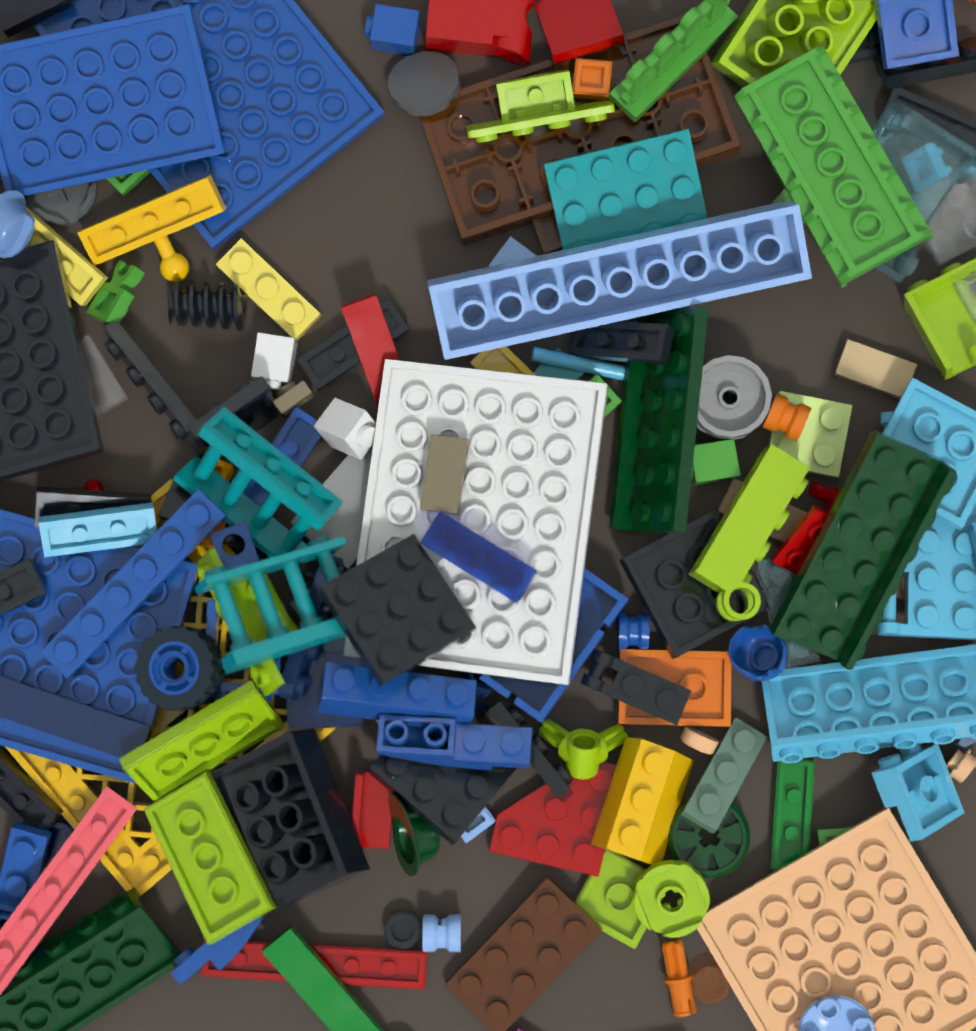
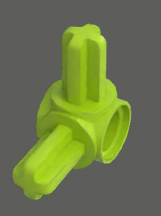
M551 719L545 720L538 731L540 737L558 749L559 758L565 762L566 772L571 777L581 780L590 779L597 775L599 764L607 760L608 752L624 744L625 737H628L624 726L621 724L611 726L599 734L589 729H577L569 732Z

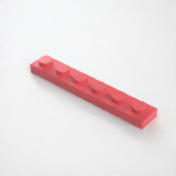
M106 786L1 928L0 995L137 810V807Z

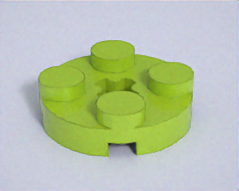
M684 860L660 861L649 866L643 874L639 875L634 891V907L640 922L650 931L652 929L657 933H662V936L677 938L692 933L703 922L710 904L709 890L701 873L693 868L689 862ZM672 890L674 893L679 892L682 897L677 899L678 906L671 907L669 903L661 902V898L665 897L666 891Z

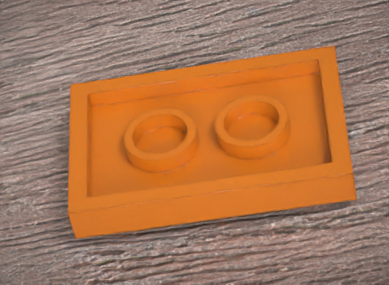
M619 649L620 660L691 690V694L677 724L678 726L731 727L732 663L728 652L688 651L672 659L667 650ZM618 700V724L675 725Z

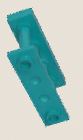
M225 407L203 425L198 436L210 444L203 458L200 460L195 456L173 478L177 484L191 495L198 489H201L228 515L224 521L230 526L245 521L254 545L270 558L309 547L302 541L309 528L312 526L319 531L343 503L341 499ZM221 455L240 468L231 484L213 470ZM251 479L255 480L269 492L260 507L243 494ZM281 502L299 515L290 531L272 517Z
M329 535L321 536L308 542L309 547L231 570H227L224 565L204 573L205 577L194 587L198 595L214 590L233 644L230 646L232 651L221 659L226 674L346 636L335 618L324 622L322 616H317L299 568V564L318 559L326 583L338 577L340 574L332 554H335L346 544L344 536L333 540L330 539ZM284 569L303 623L300 624L301 629L289 632L287 627L283 628L265 580V574ZM248 579L268 630V634L265 635L267 640L254 643L252 638H248L229 587L231 584Z

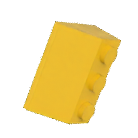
M625 737L591 844L650 865L663 861L668 845V833L674 814L680 807L694 760L649 741Z

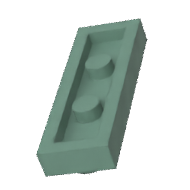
M735 717L680 815L710 833H715L768 736Z

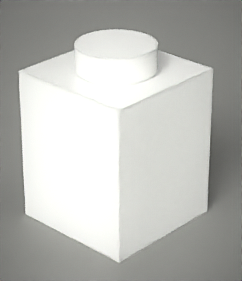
M265 333L257 334L251 377L254 381L262 376L270 385L271 390L279 391L282 385L285 386L292 382L298 346L295 338Z
M338 398L333 399L314 425V428L330 447L359 460L364 457L374 442L376 423L368 412Z

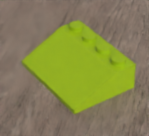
M751 0L711 61L712 67L741 87H745L817 47H824L838 73L841 75L877 20L874 0Z

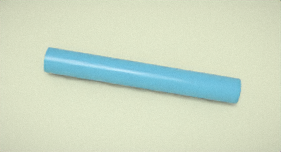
M533 347L530 361L594 375L598 374L599 376L622 381L625 379L626 366L538 347Z

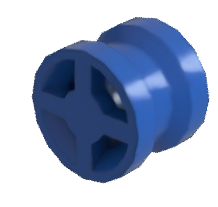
M620 613L618 615V649L637 646L641 650H648V613H640L638 616H629L627 613Z

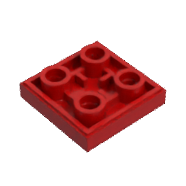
M542 0L534 4L535 12L554 64L625 43L624 34L611 0Z

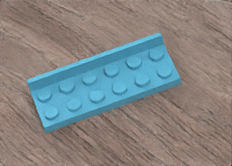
M976 644L860 659L856 661L852 670L843 668L839 662L784 669L777 677L761 681L774 762L796 763L803 758L819 756L820 758L831 759L839 756L841 753L858 752L860 754H870L881 748L909 749L921 743L933 742L942 745L951 743L955 739L969 737L976 739Z

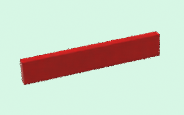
M249 939L240 952L222 970L219 971L213 962L209 960L201 967L200 976L286 981L262 953L263 947L271 942L269 940ZM308 943L344 985L425 990L428 952H423L420 949Z

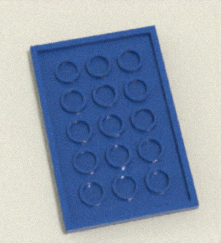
M191 4L0 45V174L5 192L17 190L24 196L225 153Z

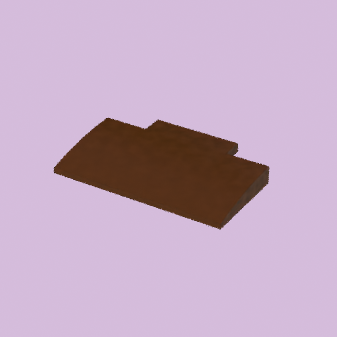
M685 14L624 34L625 43L576 58L612 61L610 93L626 77L628 71L640 59L644 60L653 51L655 44L666 33L670 34L679 25ZM706 52L636 122L614 103L615 112L606 113L607 119L597 122H585L584 117L570 120L571 125L564 128L549 129L548 124L535 126L534 132L526 135L513 136L512 131L497 133L498 139L488 142H476V138H468L467 125L502 119L496 82L568 69L573 87L576 58L554 64L551 58L461 88L457 98L454 96L449 102L450 106L444 111L431 116H419L462 245L466 246L532 223L543 254L561 251L562 247L543 163L686 128L690 132L697 168L739 154L741 143L708 53ZM574 98L575 106L597 101H603Z

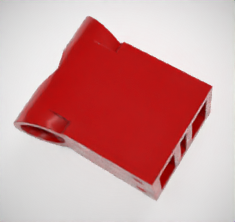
M429 0L425 51L487 57L495 56L515 65H529L532 32L526 16L536 0Z

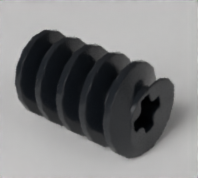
M175 279L169 296V324L176 317L178 325L185 326L190 317L193 327H200L205 318L208 328L214 329L218 320H220L222 329L229 330L234 321L237 330L243 331L247 317V293L241 295L239 284H234L231 293L227 294L224 283H219L216 293H213L210 283L205 281L202 290L197 291L194 280H190L187 289L182 290L180 279Z

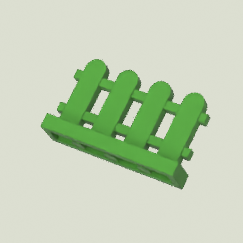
M703 0L697 7L691 8L683 16L679 25L670 34L666 33L655 44L653 51L644 60L640 59L631 67L626 77L609 93V99L634 122L640 119L738 22L739 16L728 7L730 0Z

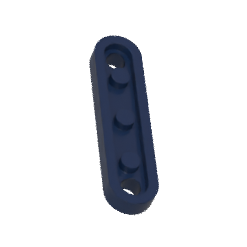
M333 555L339 574L347 572V567L343 566V559ZM319 564L309 595L317 616H322L325 622L333 619V615L317 592L320 586L326 583ZM302 618L300 620L297 630L301 629L300 624L303 623ZM323 644L289 654L282 673L285 683L278 689L279 697L295 702L300 696L304 697L307 694L312 679L309 671L313 660L319 658Z

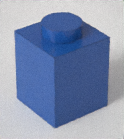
M376 4L374 16L368 15L365 25V37L370 38L371 49L407 56L416 52L421 22L420 12L418 10Z

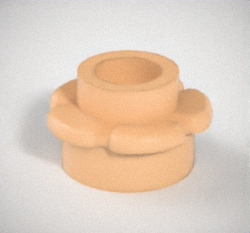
M959 749L956 750L946 763L948 770H950L951 778L953 777L960 784L976 766V758L970 754L972 752L971 749H967L965 753Z

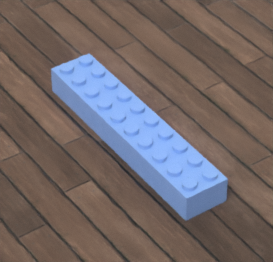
M787 200L427 280L442 353L444 359L447 360L811 279L812 275L799 204Z

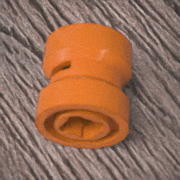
M777 393L762 428L772 432L776 430L785 433L786 438L797 442L812 407L802 403L798 405L792 404L787 397Z

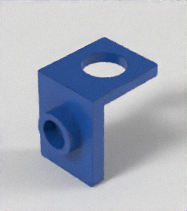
M245 521L210 534L215 550L227 570L261 561ZM231 535H239L245 541L244 550L235 556L228 555L223 548L224 541Z

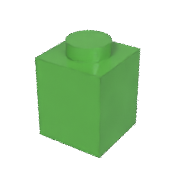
M734 439L695 445L692 468L693 486L732 480L733 478L737 479L741 476Z

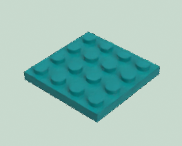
M687 128L543 163L562 250L707 218L691 136Z

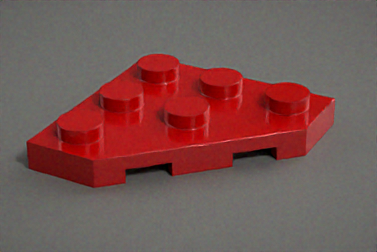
M606 762L599 764L597 775L590 779L581 780L571 777L573 781L568 786L574 794L563 803L550 787L545 784L499 813L496 818L489 852L599 877L605 849L594 846L591 842L616 765Z

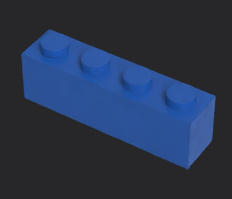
M325 662L320 676L317 713L379 720L380 714L456 719V723L470 724L474 718L476 681L406 672L380 687L365 666Z

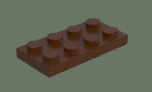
M547 876L449 978L444 986L491 1031H506L602 931V926L554 880Z

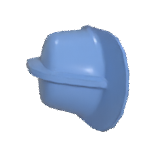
M8 190L0 194V257L10 258L20 253L29 244L35 231V220L26 210L24 195L17 190Z

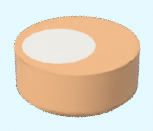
M685 726L680 736L684 744L709 755L714 754L719 743L714 737L690 726Z

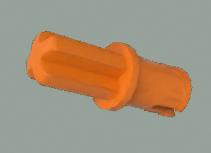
M667 940L662 945L667 972L664 983L668 985L673 1016H690L697 1013L691 980L694 979L693 973L688 972L682 940Z

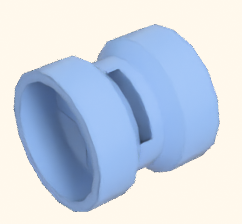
M423 914V952H435L438 948H446L449 952H461V914H449L446 918L438 919L435 914Z

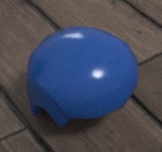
M764 624L755 627L742 626L729 640L728 656L732 666L743 677L752 681L760 682L777 677L779 673L783 672L788 662L789 649L785 640L774 636L769 630V626Z

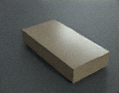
M431 434L420 503L421 510L459 515L470 445L469 439Z

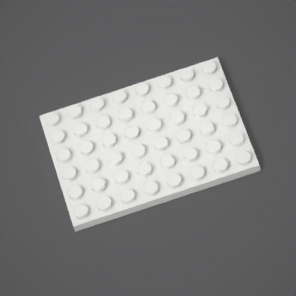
M385 359L356 566L414 534L477 627L473 633L417 666L563 685L570 684L608 391L607 384ZM431 434L470 440L459 515L423 511L420 509ZM346 636L344 656L361 658Z

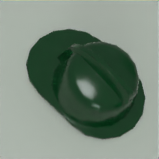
M394 793L389 794L388 801L393 821V839L396 854L404 872L409 876H414L418 871L419 865L432 860L437 855L440 848V834L414 812H406Z

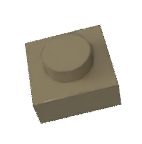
M304 380L297 385L292 381L277 391L276 395L278 398L273 402L282 417L286 418L293 412L295 407L300 408L314 397Z

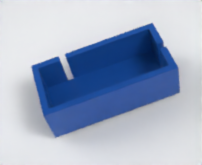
M584 569L570 684L605 636V633L600 630L601 627L604 625L610 629L629 600L587 569ZM482 674L479 678L507 699H510L513 694L518 696L513 703L541 723L545 721L569 687V685L486 674Z

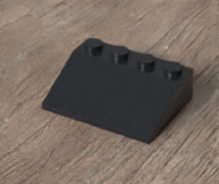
M315 728L289 731L211 772L276 905V908L264 915L338 885L370 869Z

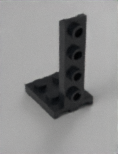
M110 322L104 326L108 339L104 345L116 362L120 359L124 361L128 366L125 371L132 383L137 388L142 385L150 394L147 396V399L156 413L160 415L164 412L171 420L168 425L173 434L180 442L186 439L200 460L210 444L198 436L203 425L223 407L227 408L255 432L277 418L271 387L261 376L254 382L248 381L242 384L232 397L223 403L213 404L205 411L204 416L197 420L118 322Z

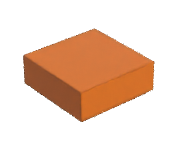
M576 58L572 89L574 98L608 100L612 61Z

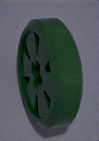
M686 800L674 814L668 833V847L675 861L684 860L689 862L693 868L701 873L703 878H718L731 873L743 862L750 846V829L744 814L735 804L731 803L717 832L714 834L718 837L717 842L714 845L708 842L703 846L699 842L702 837L698 835L702 827L680 815L688 801Z

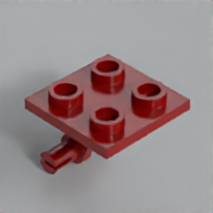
M817 481L811 484L808 495L825 502V510L813 505L771 557L772 563L798 575L841 492L840 489L836 487L830 489Z

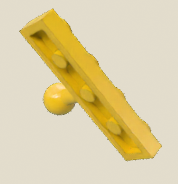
M210 174L81 229L78 235L94 266L154 241L162 257L160 262L162 276L170 282H175V279H180L181 281L188 275L189 263L183 255L175 253L167 235L224 212L227 208Z

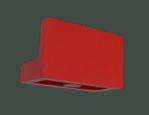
M357 771L355 775L352 824L362 847L389 849L392 816L388 797L392 793L367 771Z

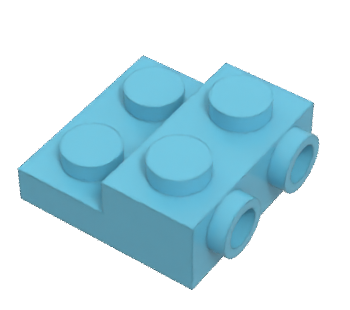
M917 744L909 749H899L902 756L897 753L878 760L880 768L872 772L884 807L897 806L910 842L926 838L965 813L938 744L926 746Z

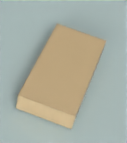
M847 339L834 376L900 399L908 382L913 378L917 364Z

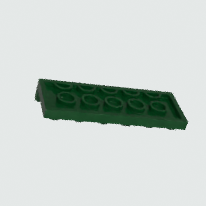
M696 305L631 318L630 322L668 324L675 328L668 365L626 362L609 523L611 529L637 533H686L709 308Z
M872 430L769 629L774 636L838 660L843 668L852 670L856 661L863 657L866 650V642L873 629L877 628L881 623L883 610L890 597L898 591L901 584V576L908 563L912 562L916 557L919 548L918 544L926 529H929L934 523L936 510L943 497L951 491L956 470L938 457Z
M132 888L126 893L115 896L109 904L95 913L84 916L76 925L61 935L51 937L45 945L29 955L0 995V1031H78L176 968L177 966L173 961L182 952L142 904L140 893L137 889Z

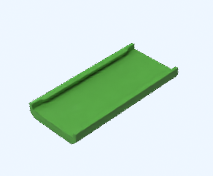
M817 47L743 87L734 96L738 107L791 200L799 204L801 218L841 288L847 286V283L923 241L933 239L932 232L824 47Z

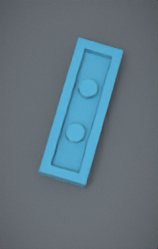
M153 502L39 517L44 558L144 545L157 532Z

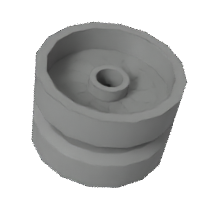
M727 355L712 359L703 366L696 429L700 434L713 441L730 439L736 441L743 439L762 424L770 411L772 392L768 378L758 365L745 357ZM724 392L728 393L730 399H735V403L726 404L722 398Z

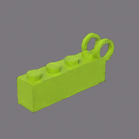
M773 444L763 448L688 574L718 593L716 597L717 611L728 621L746 620L758 612L761 598L758 590L749 583L752 575L748 571L755 560L760 562L771 546L767 539L773 529L778 531L789 516L790 512L786 510L787 505L792 497L797 499L808 484V480L804 477L810 467ZM734 590L742 592L747 600L746 609L741 614L733 611L729 604L730 594Z

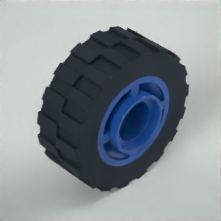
M168 626L166 629H159L153 632L154 635L146 638L143 642V647L138 650L136 655L138 659L134 670L137 673V677H135L136 682L142 689L141 693L144 697L150 699V703L155 706H161V709L194 710L200 708L199 705L207 704L213 694H217L220 689L219 684L223 681L224 677L220 654L222 652L219 646L215 645L214 639L210 635H205L204 631L191 627ZM179 659L183 661L185 666L184 673L180 678L175 673V665Z

